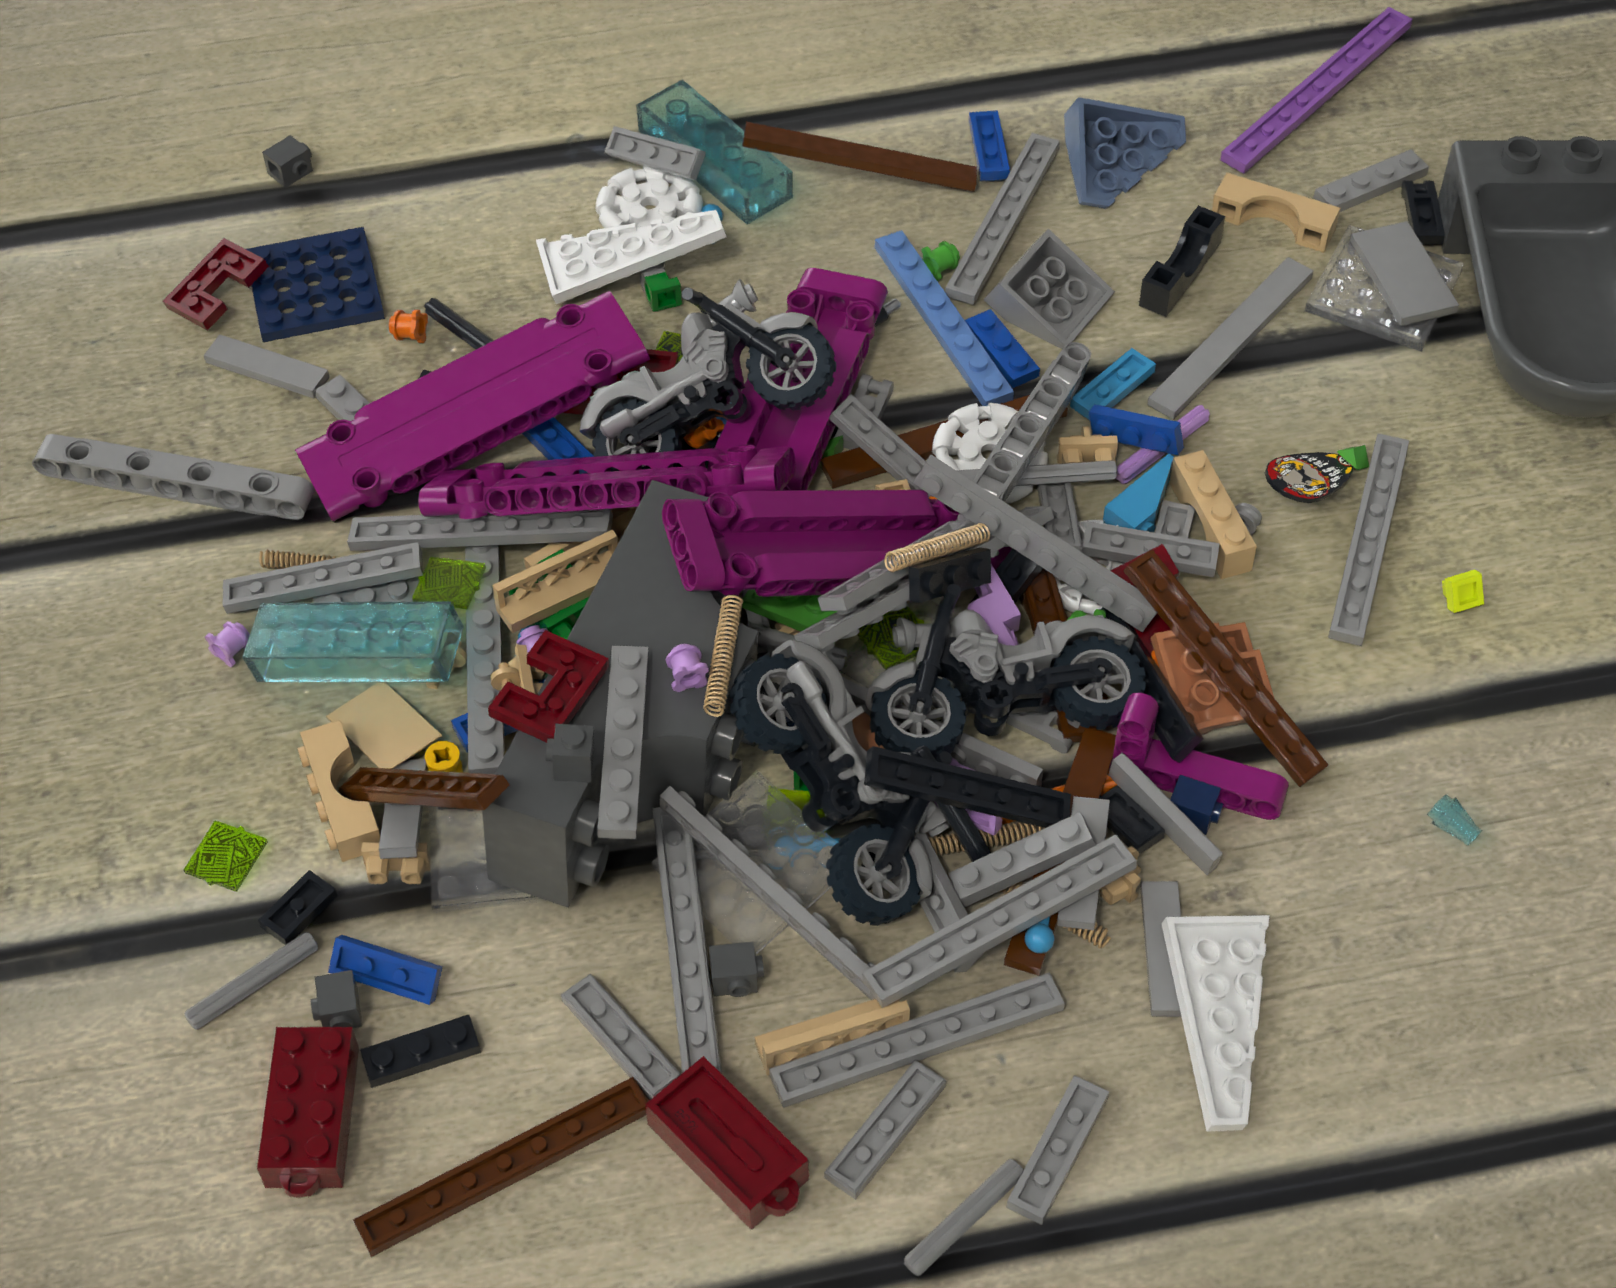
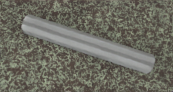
M304 932L186 1010L185 1017L194 1029L201 1028L317 951L318 945L316 940L309 932Z
M1007 1160L905 1256L904 1264L908 1270L916 1276L921 1275L1017 1184L1023 1168L1015 1160Z

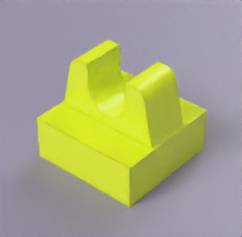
M1474 569L1454 575L1442 581L1443 595L1447 598V609L1453 613L1484 604L1482 573Z

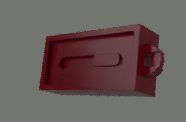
M276 1027L257 1170L265 1188H283L286 1195L296 1198L310 1197L318 1188H343L359 1046L353 1027Z
M704 1056L645 1104L648 1126L751 1230L769 1214L778 1217L785 1216V1214L793 1211L799 1204V1188L809 1180V1159Z

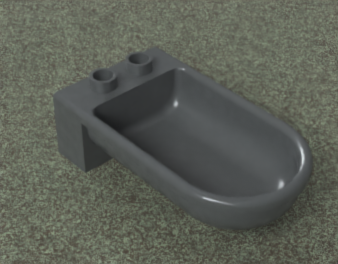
M1515 136L1508 140H1460L1454 142L1451 146L1438 197L1445 232L1444 242L1441 244L1443 254H1471L1485 328L1490 341L1493 359L1499 373L1519 396L1545 411L1574 418H1597L1615 414L1616 140H1595L1587 136H1577L1570 140H1533L1525 136Z

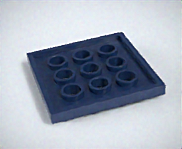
M364 226L246 249L264 258L269 266L251 285L263 342L385 319ZM337 255H345L344 258L334 259ZM307 261H316L311 265H304ZM279 266H284V267H286V268H284L283 270H279V271L273 270V269H275L276 267H279ZM341 276H350L346 280H338ZM314 281L320 282L318 285L315 286L308 285L309 283ZM283 287H289V288H290L289 290L284 291V292H279V291H278L280 288H283ZM346 297H355L351 301H342ZM316 303H325L321 307H312ZM285 309H294V311L290 313H282V311Z

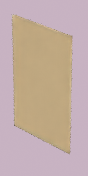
M383 680L326 716L331 722L341 720L346 737L378 768L394 769L442 737L439 731Z

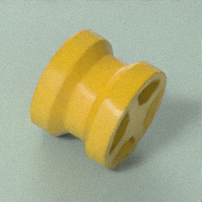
M438 741L427 748L425 752L427 771L463 772L460 751L454 743Z

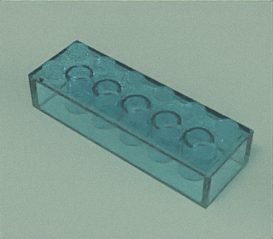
M683 79L636 105L638 131L640 133L698 148L706 152L696 181L747 225L793 198V171L770 152L743 147L744 130Z
M451 601L261 603L242 658L257 682H448L464 626Z

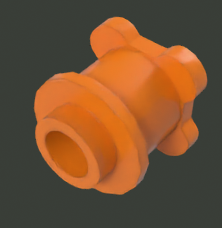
M414 309L412 314L405 313L403 310H397L394 316L390 317L389 331L396 340L402 341L404 338H411V340H417L418 343H424L426 341L428 315L427 313H421L417 309Z
M715 417L683 438L689 446L697 449L708 441L713 440L717 436L716 432H721L724 429V423Z

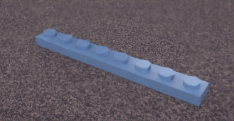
M901 230L875 239L876 251L981 405L988 406V403L1001 404L1013 400V389Z

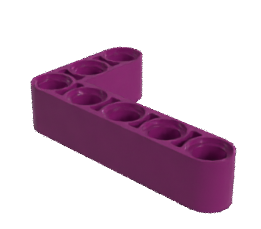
M1132 693L1128 696L1117 727L1113 759L1121 753L1125 754L1160 790L1173 793L1179 776L1183 775L1220 787L1218 802L1224 804L1223 808L1267 820L1279 818L1289 788V783L1283 776L1192 750L1180 763L1172 760L1162 742L1153 739L1158 713L1157 701L1144 693Z

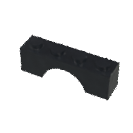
M1199 205L1184 223L1178 243L1165 264L1156 261L1142 279L1139 306L1167 317L1220 245L1225 222L1224 215Z

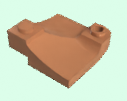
M1242 622L1219 626V623H1213L1274 697L1260 649L1253 650L1246 623ZM1172 630L1154 633L1151 641L1159 668L1200 734H1206L1221 727L1247 723Z

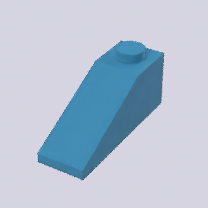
M1168 453L1104 507V523L1154 532L1156 520L1170 481L1174 456Z

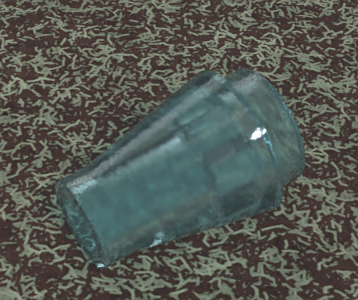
M1447 794L1427 814L1433 820L1431 824L1461 840L1467 846L1482 832L1456 797L1452 799Z

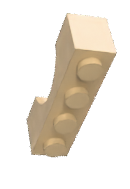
M1227 172L1214 195L1212 211L1224 215L1226 222L1240 225L1252 218L1266 217L1276 219L1286 224L1292 230L1296 244L1325 252L1336 230L1340 207Z
M1204 450L1174 457L1169 484L1179 502L1192 505L1198 513L1205 531L1206 540L1220 543L1216 571L1220 578L1225 579L1252 571L1257 546Z
M341 720L302 731L300 735L304 746L298 747L297 750L303 768L310 766L312 770L311 774L306 775L312 795L319 793L322 800L315 802L321 823L329 821L331 829L325 830L330 850L338 849L342 862L362 856V843H380V833L369 801L350 800L336 791L341 778L355 766Z

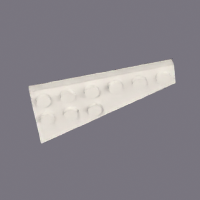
M717 210L682 215L674 222L664 223L662 219L652 220L650 226L637 228L636 223L591 230L587 236L574 238L572 234L561 235V240L547 242L546 238L537 239L536 243L551 295L555 303L559 304L594 289H599L614 281L627 278L647 268L657 266L675 257L685 255L690 251L713 244L727 236Z
M1269 915L1166 917L1161 923L1206 1131L1243 1130L1248 1124L1252 1082L1250 1081L1251 1066L1255 1059L1256 1047H1254L1255 1031L1258 1029L1263 982L1261 970L1262 961L1266 953V944L1264 942L1265 932L1269 924Z

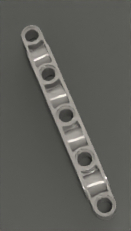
M1070 342L1064 346L973 479L974 483L1002 501H1006L1082 382L1091 358V351L1087 346L1078 342ZM959 513L956 521L969 520Z
M57 434L46 435L32 461L35 470L48 477L291 520H299L304 517L315 492L313 484L299 476Z

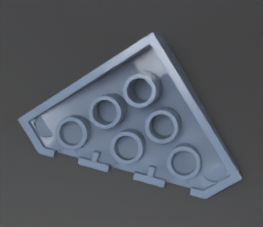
M1078 97L1064 114L1065 142L1078 201L1081 205L1107 209L1116 201V196L1122 191L1126 193L1142 179L1141 176L1145 172L1154 170L1167 158L1166 155L1173 149L1178 150L1186 142L1185 116L1081 97Z

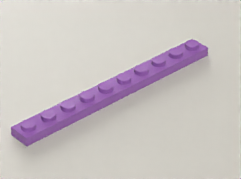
M1388 7L1221 152L1220 160L1244 174L1409 30L1412 18Z

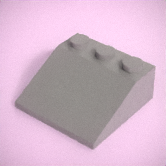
M1047 229L983 300L1005 321L1063 349L1067 343L1072 342L1115 291L1050 229Z

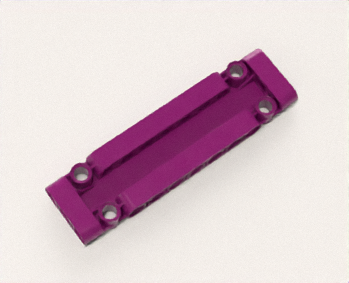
M819 268L806 269L796 290L790 292L787 296L786 313H802L811 316L816 321L818 330L827 339L835 353L834 361L837 368L836 372H833L832 375L834 378L832 386L827 387L825 390L827 392L822 399H816L814 405L808 408L802 406L800 407L801 410L792 411L790 408L782 410L775 405L767 403L754 390L753 385L747 378L745 382L746 388L742 389L741 393L751 403L750 416L742 423H731L727 420L715 449H720L727 454V449L734 446L755 445L758 453L762 448L792 446L796 463L795 474L782 491L808 490L836 426L829 420V417L849 397L867 356L870 340L875 335V323L887 298V287L874 279ZM790 344L791 350L795 354L802 347V344ZM810 349L800 361H814ZM770 363L769 372L777 369L776 366ZM807 368L806 372H802L805 379L811 373L812 368ZM786 373L772 379V381L782 387ZM791 381L790 387L799 385L802 382L796 383ZM712 461L708 463V471H711V466L715 464Z
M607 291L581 305H564L558 310L556 318L552 320L538 318L363 406L356 412L354 420L340 419L334 421L328 427L326 434L296 448L295 451L333 522L359 509L358 506L361 504L367 507L380 506L387 499L388 490L392 489L395 493L408 492L434 479L443 471L451 470L584 402L590 396L592 386L598 389L616 383L617 373L621 371L625 373L649 361L650 358L644 344L613 294Z
M739 445L727 449V454L715 448L526 461L520 463L514 469H505L504 464L500 462L487 463L475 467V470L443 471L421 488L418 501L420 512L424 517L458 515L460 519H474L483 517L488 513L496 516L638 507L652 480L708 498L712 493L718 491L730 496L742 491H782L795 474V454L792 446L762 448L757 453L755 445ZM705 461H712L713 463H715L711 466V471H708V469L706 468ZM673 463H679L683 467H673ZM642 465H647L651 469H642ZM611 467L617 468L619 471L611 472L610 470ZM579 469L585 470L588 473L580 474ZM548 472H553V473H555L556 475H555V476H549V475H548ZM518 474H522L526 478H518Z
M924 490L742 491L732 496L718 491L712 493L706 501H701L700 499H667L662 508L663 525L682 584L687 591H720L726 596H738L743 590L755 589L756 594L762 597L824 595L884 560L886 553L889 551L904 548L945 523L956 521L959 514L940 500L930 499L928 493ZM1010 546L999 549V554L991 558V564L995 570L1012 550Z

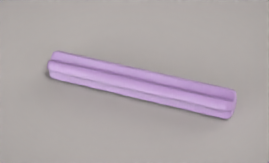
M1198 405L1177 420V422L1181 423L1183 440L1209 420L1210 412L1208 409ZM1145 448L1139 449L1117 466L1116 480H1119L1121 484L1128 483L1166 453Z

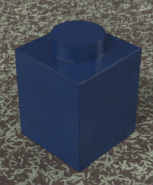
M1183 775L1179 776L1170 799L1204 835H1207L1211 822L1218 824L1224 806L1223 803L1218 802L1220 787Z

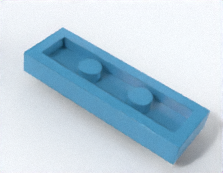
M1131 348L1076 393L1070 401V407L1090 420L1089 410L1094 404L1113 408L1155 372L1156 363Z

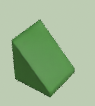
M843 435L829 440L822 458L843 451Z
M1365 445L1337 451L1356 470L1369 467Z

